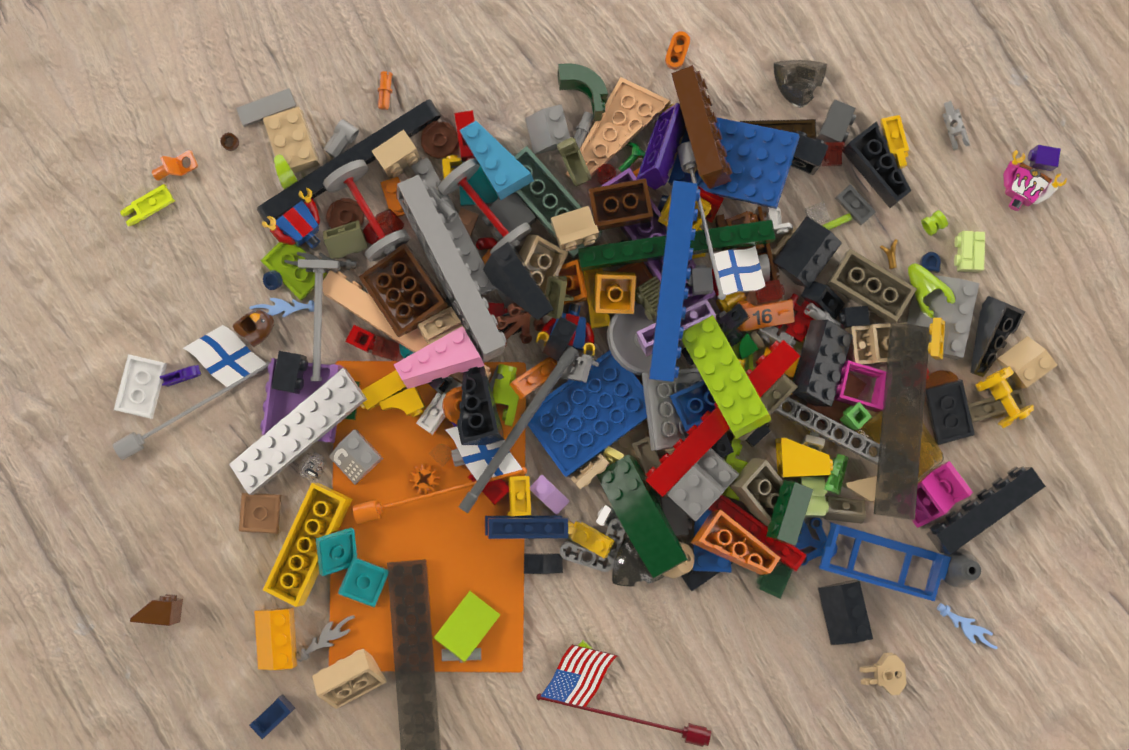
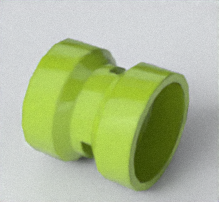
M940 210L934 212L931 217H925L921 220L922 227L929 236L936 234L939 229L948 227V221Z

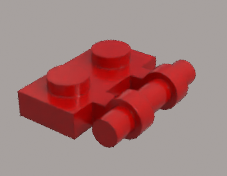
M793 293L790 299L793 300V310L796 311L794 322L785 324L788 326L785 333L801 343L807 334L810 321L815 319L805 314V310H808L806 307L810 303L804 300L801 306L798 305L796 302L799 296ZM783 324L774 327L781 329Z

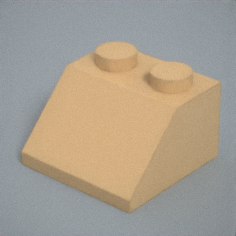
M1028 336L997 358L1003 368L1011 367L1014 373L1010 378L1019 389L1028 388L1057 366V363L1047 350Z

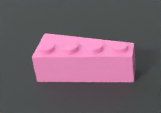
M463 326L394 364L407 389L432 382V380L440 377L442 379L449 377L450 374L469 371L468 369L485 366Z

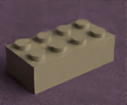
M852 249L845 253L826 284L859 305L868 306L869 311L889 323L898 321L917 289Z

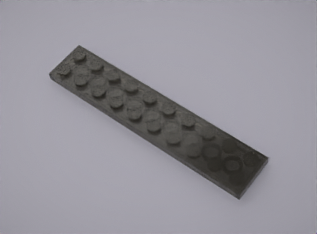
M897 322L890 324L873 515L908 520L915 519L929 354L928 344L930 342L929 327Z
M427 559L387 562L401 750H441Z

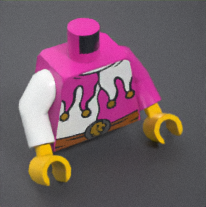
M1017 150L1012 153L1013 161L1009 162L1003 173L1004 187L1006 188L1005 194L1012 198L1008 207L1014 211H1019L1022 204L1030 206L1031 204H1039L1047 200L1058 189V186L1065 185L1067 178H1065L1063 182H1058L1057 178L1061 176V173L1055 176L1052 183L1053 179L1023 163L1025 160L1024 153L1020 158H1015L1018 154Z

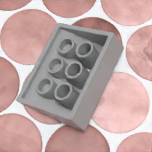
M936 276L952 290L955 296V303H948L946 301L947 297L944 296L943 291L940 289H936L924 298V303L929 307V310L934 312L933 318H942L945 321L943 357L959 360L964 358L980 283ZM915 294L912 296L907 318L909 345L912 350L928 353V344L932 341L929 327L933 323V318L927 317L921 311Z

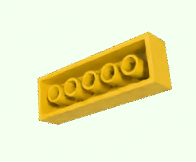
M311 483L264 585L263 591L295 607L305 605L319 574L316 538L338 532L353 499L320 483Z

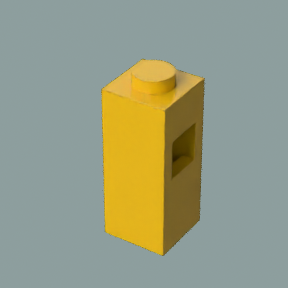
M397 370L361 390L367 398L360 405L363 409L366 407L370 411L380 405L379 402L407 389Z

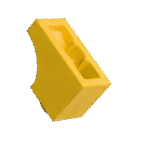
M416 387L406 389L379 402L384 411L388 409H401L405 411L407 416L412 415V417L422 414V409L426 408Z

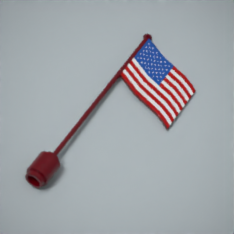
M572 644L562 656L550 683L542 694L539 693L536 696L538 701L541 699L681 733V738H685L684 742L703 747L704 745L708 746L710 742L711 730H707V727L688 723V726H684L682 730L587 707L598 691L608 667L618 656L615 654Z

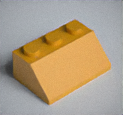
M294 607L255 610L258 669L282 670L293 669L298 666L296 659Z

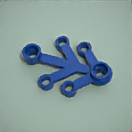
M814 517L810 520V526L816 530L820 541L812 538L805 520L803 521L802 534H799L797 540L799 542H797L795 547L799 550L808 546L817 549L806 554V560L801 565H806L808 561L823 555L827 536L823 530L820 518ZM816 519L819 521L817 527L813 526V521ZM835 544L832 557L837 553V544Z

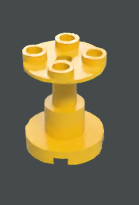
M1010 366L987 376L985 381H979L975 384L979 392L989 389L995 400L1000 399L1009 414L998 422V425H1001L1002 428L1011 425L1012 421L1017 418L1019 420L1026 418L1030 415V412L1034 411L1033 404L1019 409L1010 393L1013 390L1006 378L1014 373Z

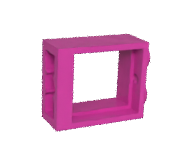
M848 360L842 368L834 400L853 406L860 402L867 410L874 412L884 410L892 373ZM849 370L876 378L871 403L843 395Z

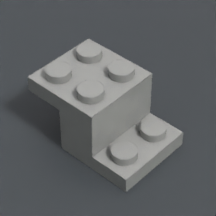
M710 448L667 495L694 521H697L739 476V473Z

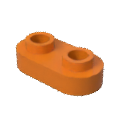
M679 31L672 36L665 57V63L670 69H679L684 63L690 45V37L686 32ZM681 40L684 44L678 45L677 41ZM676 58L678 62L673 63L671 59Z

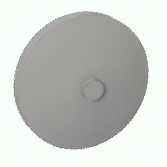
M635 301L634 314L615 313L607 330V341L613 357L623 368L634 374L642 375L644 372H650L652 355L646 357L638 342L637 331L654 324V322L646 317L642 304H638ZM681 340L678 342V347H681L682 350L683 342Z

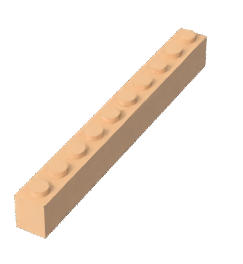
M329 271L323 280V295L413 353L429 345L418 328L401 337H397L369 292L366 293L361 290L363 287L357 282L353 281L350 283L347 281V276L343 273ZM485 365V370L489 380L492 375L491 372H489L490 368ZM457 372L449 375L462 383L463 373Z

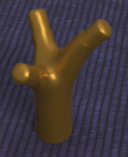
M897 239L894 240L890 249L883 245L880 246L888 257L889 269L897 268L895 256Z

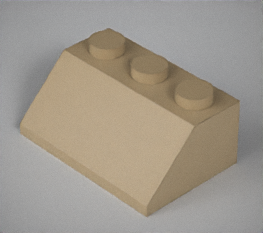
M364 649L355 651L352 655L338 660L335 664L321 669L312 676L317 696L335 709L387 682L373 656Z

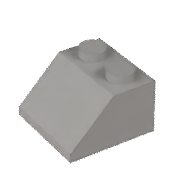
M562 104L544 108L525 118L534 155L557 150L558 143L570 138Z

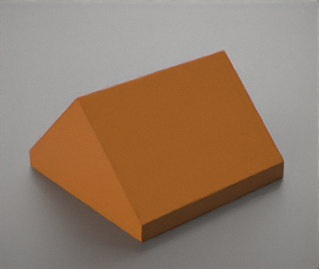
M577 259L563 264L558 276L567 277L565 294L574 297L573 301H564V305L587 301V292L580 260Z

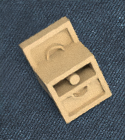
M589 206L551 218V226L555 232L560 250L572 251L579 244L584 243V246L595 243V240L598 239L599 231L597 225L594 224Z

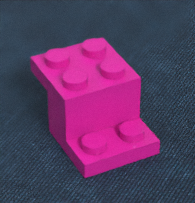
M948 461L922 475L912 486L899 492L895 498L916 527L919 528L945 515L955 503L969 497L973 492L951 462Z

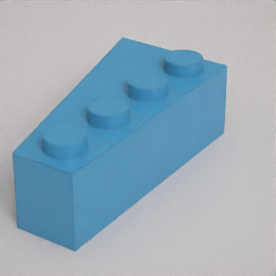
M477 121L460 130L463 139L500 200L534 181L531 173Z

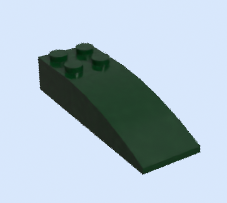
M628 454L606 467L605 471L601 474L596 475L621 525L653 579L688 560L652 488L645 481L646 477L635 457Z

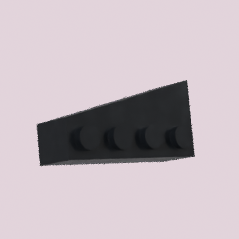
M876 121L843 148L842 152L886 205L891 208L910 193L911 189L901 169H898L895 163L896 159L893 153H890L886 145L887 141L881 135Z

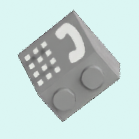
M353 430L329 456L355 485L383 459L358 430Z

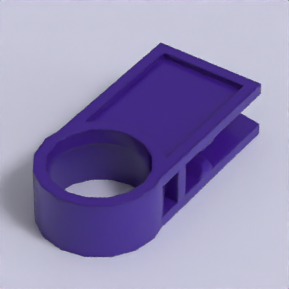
M194 365L159 377L164 381L162 386L169 387L199 377L202 374L199 365Z

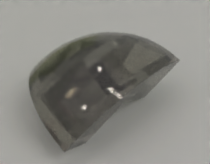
M808 60L775 62V80L785 99L798 108L807 105L814 98L813 92L815 88L823 83L827 63Z
M627 536L622 542L614 560L612 583L619 586L633 587L636 582L646 581L647 584L663 578L664 575H660L653 579Z

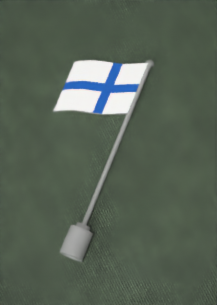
M685 142L677 148L681 168L684 172L691 173L693 183H697L694 172L698 168L690 142ZM699 197L697 202L719 291L718 298L724 300L726 295L754 292L764 288L765 282L755 246L744 250H726L713 253L703 206Z
M224 325L185 346L183 349L194 355L206 370L224 384L226 388L143 436L133 432L115 442L113 448L121 460H125L144 449L145 438L268 368L270 362L267 361L265 363L252 353L243 341Z

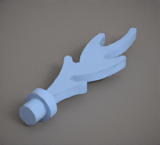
M270 298L271 301L275 302L274 306L259 304L249 307L251 310L255 308L269 309L267 314L271 316L285 311L282 317H286L302 309L309 308V312H314V300H309L308 304H303L293 299L292 302L295 304L293 307L282 299Z
M940 603L937 606L940 614L943 617L948 615L956 628L959 627L958 622L961 623L962 631L969 641L975 644L976 641L973 636L976 635L988 647L998 649L997 646L990 644L983 637V633L992 636V632L983 627L970 624L975 622V619L964 618L950 612L951 607Z

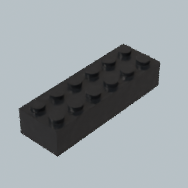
M1024 466L1012 468L1007 472L1008 476L1004 479L999 478L995 480L990 489H983L978 492L976 499L964 502L961 505L962 509L946 515V520L941 524L937 522L929 528L931 531L927 533V536L940 553L951 555L1046 487L1034 469Z

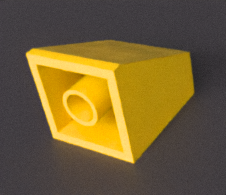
M787 438L775 439L777 474L780 477L831 475L830 471H833V460L830 459L828 454Z

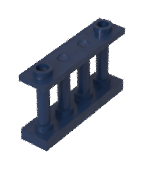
M562 515L485 516V535H488V539L568 538V518H562Z

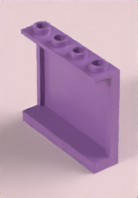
M272 358L268 365L269 381L265 387L267 398L263 403L264 419L260 425L262 435H265V433L344 367L335 364H321L320 377H322V381H310L311 377H313V363H308L307 370L303 374V389L300 390V394L271 389L277 359ZM337 425L318 441L334 443Z

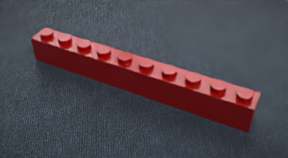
M785 340L775 341L769 347L771 352L766 357L762 355L755 362L757 366L753 370L749 368L746 371L759 397L800 357ZM716 402L714 404L716 408L712 412L708 410L700 418L702 422L698 426L694 424L686 432L688 436L684 440L680 438L673 445L675 450L671 454L665 453L659 460L661 464L657 468L653 466L645 474L647 476L645 481L661 497L730 429Z

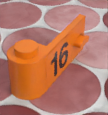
M792 299L753 306V304L746 300L737 302V304L743 306L750 317L737 328L740 331L794 322Z

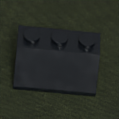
M806 216L773 260V263L796 285L809 289L842 242L830 230Z
M854 579L818 587L830 645L852 644L873 639L859 580Z

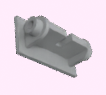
M774 326L759 328L757 334L764 344L772 345L775 341L785 340L794 348L796 340L789 334L782 331L777 336L776 334L779 329Z

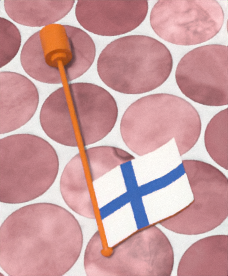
M458 428L446 429L454 440L465 465L475 479L478 480L505 440L489 445H461ZM509 451L489 482L521 473L525 475L527 469L521 467ZM477 481L383 506L376 499L353 505V515L357 524L380 519L384 509L471 487Z

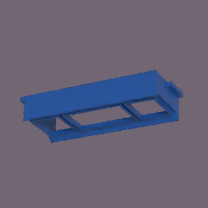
M830 522L829 534L820 566L818 567L825 571L935 601L941 579L945 580L951 557ZM838 534L855 538L847 568L830 564ZM861 541L906 553L898 583L853 570ZM912 555L933 561L925 590L904 585Z

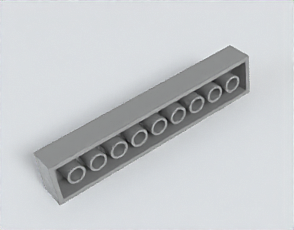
M416 175L397 184V199L463 327H465V331L483 363L503 354L505 343L507 342L503 332L498 331L496 327L498 325L497 320L493 314L490 315L487 300L484 297L481 298L479 294L480 287L476 280H472L469 265L467 263L464 264L461 259L463 257L459 247H455L453 234L450 230L446 229L444 225L446 222L442 213L438 214L435 208L437 207L436 201L433 196H429L425 180H421L419 175Z

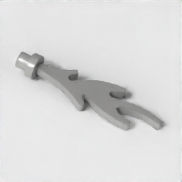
M355 616L345 618L333 630L331 627L334 622H329L320 635L319 643H317V637H314L307 650L302 648L299 654L296 655V659L299 662L310 658L309 653L319 648L333 646L334 644L329 643V640H334L348 634L350 629L343 632L340 629L347 621L355 618Z

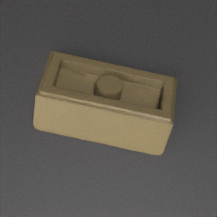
M833 496L826 497V501L829 504L828 513L825 515L826 520L860 524L864 522L866 517L865 500Z

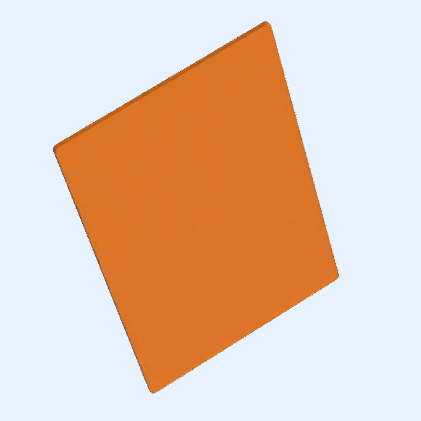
M337 361L335 365L343 366L354 381L360 382V390H363L395 371L394 364L399 361ZM524 362L484 363V365L490 368L489 372L492 375L489 379V384L499 364L516 367V379L526 372V364ZM428 383L416 386L426 408L438 393ZM526 397L522 400L519 398L513 427L505 425V421L502 420L503 411L508 409V406L496 404L505 440L526 410ZM380 405L370 411L366 407L364 409L361 406L357 407L356 420L343 419L337 424L333 451L353 430H358L383 459L356 485L333 462L332 489L353 499L338 531L352 527L355 530L357 558L388 569L390 572L375 607L338 594L348 568L331 573L330 622H334L331 629L333 630L347 617L354 615L355 618L347 621L340 629L341 632L350 629L348 634L334 640H329V643L334 644L329 647V666L335 664L340 659L352 655L357 650L364 649L373 656L381 671L522 672L525 539H488V535H485V516H508V512H510L509 492L496 505H493L487 496L481 492L469 513H466L458 506L473 488L471 486L383 510L384 513L381 514L380 519L357 524L353 515V505L376 499L383 506L424 495L415 492L409 482L410 472L417 465L430 464L438 470L440 484L434 492L472 482L468 479L471 472L466 465L456 467L454 465L451 450L458 448L446 431V429L454 427L447 417L444 418L432 435L416 424L422 414L416 417H412V415L407 416L405 411L401 409H388L384 411ZM526 428L510 450L521 467H525ZM419 472L421 480L418 484L424 482L430 486L427 479L432 474L424 476ZM521 473V474H517V475H513V476H509V477L525 476V475H524V473ZM502 478L509 486V481H506V478ZM469 591H471L498 612L500 616L476 647L481 648V660H466L462 663L460 661H442V649L446 648L433 638Z

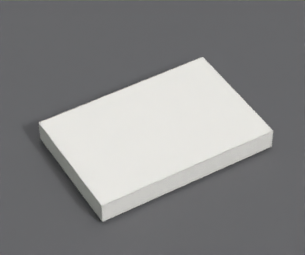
M128 354L114 410L153 419L163 381L159 376L164 375L167 363Z

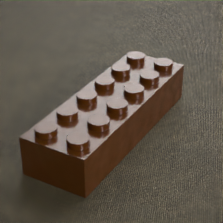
M693 65L671 73L701 179L709 189L731 182L730 174H732L730 164L725 159L727 152L720 141L722 140V135L715 124L718 121L715 112H712L711 109L713 103L710 95H707L706 92L708 86L705 78L702 77L700 70L696 71Z

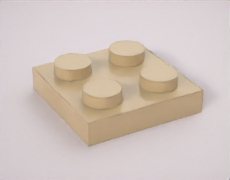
M599 453L568 477L581 489L588 486L594 476L605 471L609 462Z

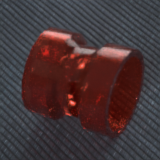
M603 164L597 171V180L600 185H604L616 177V169L611 164Z

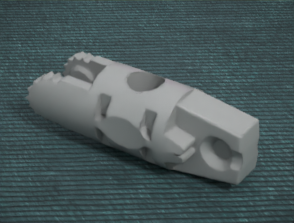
M952 101L944 103L946 113L942 115L953 151L958 150L955 136L961 134L964 145L966 147L969 146L970 142L960 110L954 109ZM954 123H958L956 127H952Z

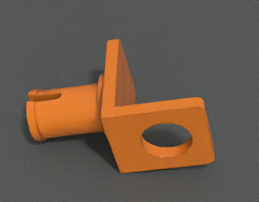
M191 150L176 158L162 156L160 158L163 165L152 170V175L157 181L168 175L183 176L196 169L198 164ZM185 157H189L191 160L188 168L183 166V159Z

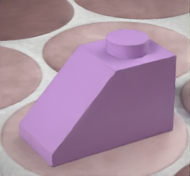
M543 475L530 486V490L556 515L570 502Z

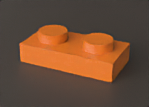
M399 177L380 182L392 219L405 215L397 199V184L400 183Z

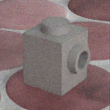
M697 265L695 269L691 270L688 286H692V295L713 293L712 267L707 268L706 265Z

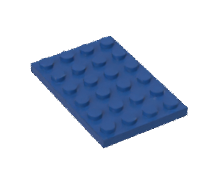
M717 117L718 122L715 124L721 132L722 140L720 141L727 152L725 159L730 164L732 174H730L731 182L709 189L701 179L697 169L694 172L697 185L703 190L721 197L777 209L800 138L799 134ZM687 128L685 129L681 144L690 142ZM677 154L668 183L670 185L673 184V181L693 183L691 173L682 170Z
M610 350L595 360L599 363V366L590 367L587 382L568 380L545 398L528 423L531 431L566 478L647 419L643 385L634 373L623 368L615 360Z

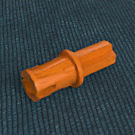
M382 71L380 73V87L377 90L379 92L378 108L388 110L390 94L393 91L391 89L393 74L388 72L387 75V71Z

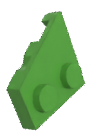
M837 454V457L833 459V471H831V475L828 477L824 490L840 495L849 457Z

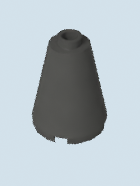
M958 549L951 555L944 554L951 557L944 580L947 584L953 587H965L981 575V567L969 551Z

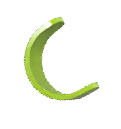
M280 154L276 155L274 158L276 172L282 187L286 189L296 183L297 179L284 157Z

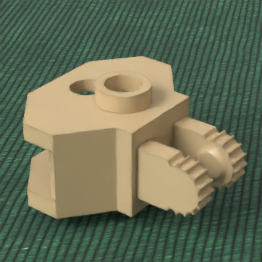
M892 652L883 653L879 661L874 663L873 666L860 667V672H874V678L861 679L862 685L877 684L882 686L891 695H900L907 684L905 664Z

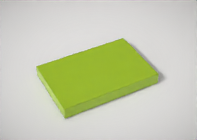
M279 242L260 261L270 271L275 270L279 272L282 276V283L302 301L315 288V272H306V269L285 263V260L298 261V259H305L302 256H298L297 252H306L301 247ZM325 271V273H323V279H324V278L327 276V274H328L326 271Z
M469 591L433 639L461 661L465 662L499 618L500 614Z

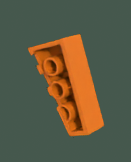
M721 509L710 513L691 541L696 546L760 575L770 574L780 560L778 555Z

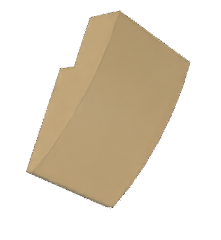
M907 322L845 328V331L853 335L847 353L849 361L862 365L911 361Z

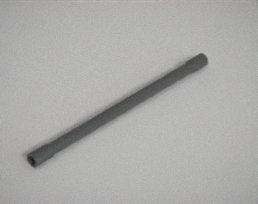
M567 347L554 370L471 491L467 493L458 506L460 509L469 513L482 490L565 369L577 355L578 351L575 348Z

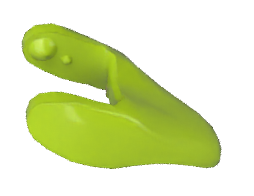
M913 263L908 267L910 283L913 287L917 288L914 293L917 303L927 317L933 318L934 312L925 305L924 298L934 290H942L944 296L947 297L946 301L951 304L955 303V296L952 290L930 271L917 263Z

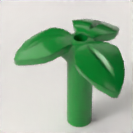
M632 142L626 144V146L632 147V155L618 168L621 172L630 168L638 158L644 159L645 152L637 144Z

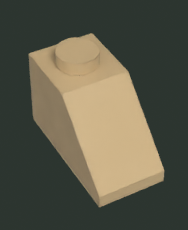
M884 474L843 483L844 488L866 501H873V504L885 502L884 498L890 497Z

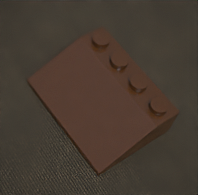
M405 243L359 276V279L397 337L417 329L419 323L450 307L415 253Z

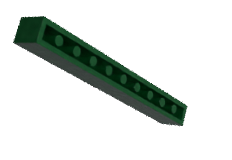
M772 220L708 229L713 252L769 244L775 240ZM704 230L695 231L694 241H690L693 255L709 252ZM666 235L578 248L581 271L661 260L664 258Z

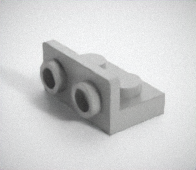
M577 354L560 378L587 382L590 367H598L599 363L593 361L592 356L582 354V357H579L580 355Z

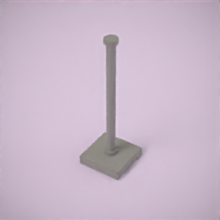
M298 259L299 268L313 269V272H315L313 377H311L310 381H322L320 371L323 273H325V269L340 270V262L335 260Z

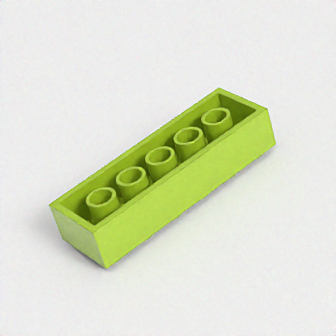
M712 315L684 330L681 340L735 438L738 439L771 421L767 409L714 316Z

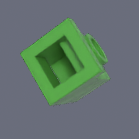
M858 402L855 406H850L843 412L844 415L840 418V421L847 428L858 430L872 416Z

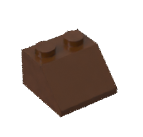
M175 594L160 596L130 618V622L164 626L179 623L181 621L183 599L177 598Z

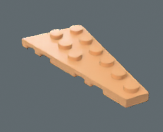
M620 77L605 104V113H602L601 121H595L580 148L591 177L670 105V100ZM567 171L566 176L571 178L569 172Z

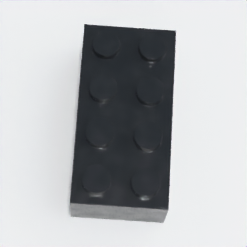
M811 320L793 378V382L798 387L792 393L813 406L832 407L853 335L829 320Z

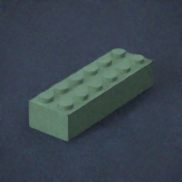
M526 146L514 157L531 173L534 181L519 189L516 193L557 241L551 226V218L582 207ZM599 231L598 238L602 236L603 231ZM584 243L576 246V249L568 251V254L574 260L579 256L578 248L589 247L590 245L584 246Z

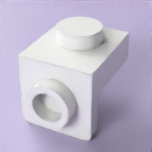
M768 207L767 220L773 221L774 232L786 234L788 230L793 229L791 223L782 224L779 207L777 209Z
M605 505L598 512L596 522L601 526H608L610 520L617 517L612 506ZM620 523L612 525L614 526V530L617 532L619 528L622 529V527H620Z

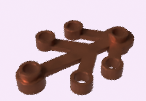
M512 303L507 308L510 316H498L496 318L498 323L496 327L497 329H504L507 324L513 323L503 333L507 341L522 326L519 337L523 344H528L532 341L530 334V317L532 315L526 311L520 313L524 309L518 304ZM543 318L533 321L536 331H542L545 326Z

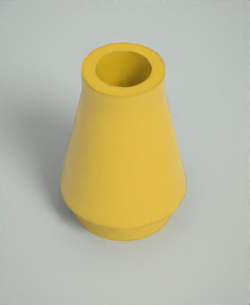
M736 292L726 295L724 300L717 299L716 304L721 312L725 311L728 313L737 302L745 300L746 296L744 292Z

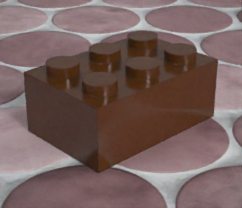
M646 178L588 189L593 221L597 225L598 231L653 221V211Z

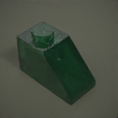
M783 563L776 565L770 574L758 575L756 579V584L758 585L756 588L781 599L793 570Z

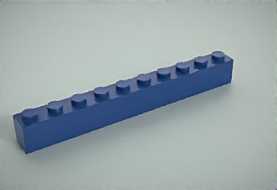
M673 181L649 374V379L674 382V378H678L679 367L676 366V358L680 359L681 347H678V341L683 338L684 327H680L681 319H685L686 307H683V299L687 300L688 288L685 287L686 280L690 279L691 268H687L688 260H692L693 248H690V241H694L696 230L692 228L693 221H697L698 209L694 208L695 201H699L700 189H697V183Z

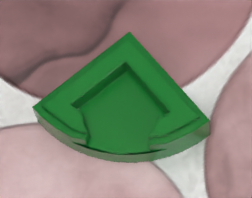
M748 333L741 339L739 345L741 360H744L758 350V347Z

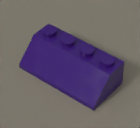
M678 102L658 116L636 179L646 178L647 185L654 190L665 186L668 182L669 170L675 162L673 158L680 145V138L685 132V121Z

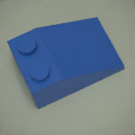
M703 379L670 395L685 431H688L694 424L698 426L702 422L700 418L708 410L712 412L716 408L714 405L715 400Z

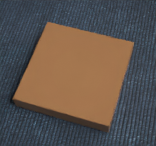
M242 493L239 531L278 534L281 495L259 493L249 495L248 493Z

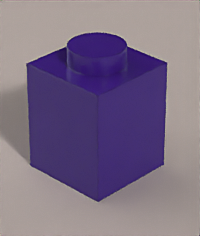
M1037 145L1028 154L1029 166L1035 169L1053 171L1058 167L1061 148Z

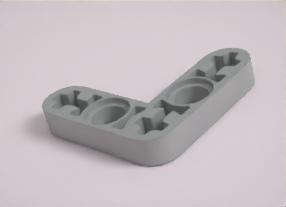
M618 517L610 520L605 535L612 538L617 543V547L610 550L607 558L611 564L603 566L602 562L605 558L599 556V560L595 564L597 554L573 541H565L561 545L560 555L565 560L608 572L614 567L625 530L620 523L622 529H618L617 536L613 535L614 526L612 525H616L620 521ZM568 546L572 547L571 550L573 551L570 552V555L566 554L565 550ZM578 549H581L580 552H579V557L577 558V557H576V554H577V553H574V552H577ZM590 552L593 558L590 561H585L582 558V554Z

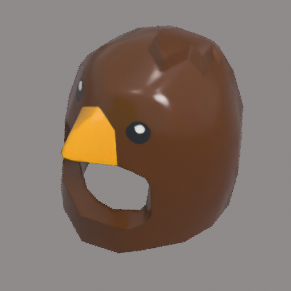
M254 310L233 324V328L239 336L245 338L253 347H256L271 333L274 319L263 310Z

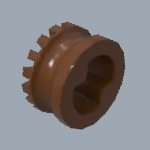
M224 133L220 138L221 145L228 151H234L239 146V140L233 133ZM228 138H234L232 146L225 145L228 142Z

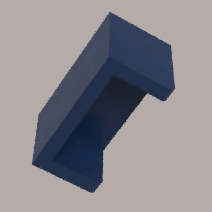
M282 694L249 726L263 739L296 708Z

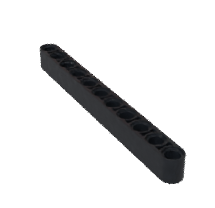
M431 99L422 102L257 207L258 213L263 221L270 225V220L267 216L277 220L300 201L305 202V199L299 196V191H302L303 196L306 197L308 194L306 188H309L312 191L311 199L316 198L327 191L323 182L332 172L356 160H364L366 165L376 160L372 150L402 130L411 138L422 131L428 124L440 119L441 114Z

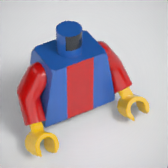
M306 188L308 192L306 197L303 196L302 191H299V196L305 199V202L300 201L277 220L267 216L270 220V225L262 221V226L270 228V232L280 243L300 247L306 242L313 249L320 243V240L315 236L319 231L320 218L314 200L311 199L312 191Z
M570 303L568 314L562 312V318L576 324L578 327L568 346L583 350L585 355L586 351L590 350L592 351V356H594L595 336L591 324L586 322V318L579 316L581 306ZM552 317L545 324L537 336V343L538 340L542 339L545 341L544 346L546 345L559 319Z

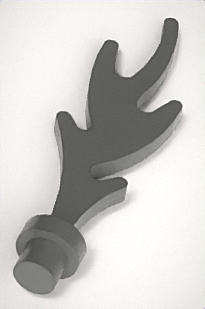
M297 252L298 256H302L307 260H335L321 252L319 253L322 257L321 259L311 254ZM347 259L346 262L339 261L340 267H346V270L356 268V261H351V259ZM285 260L287 264L298 266V261ZM306 269V272H313V269Z

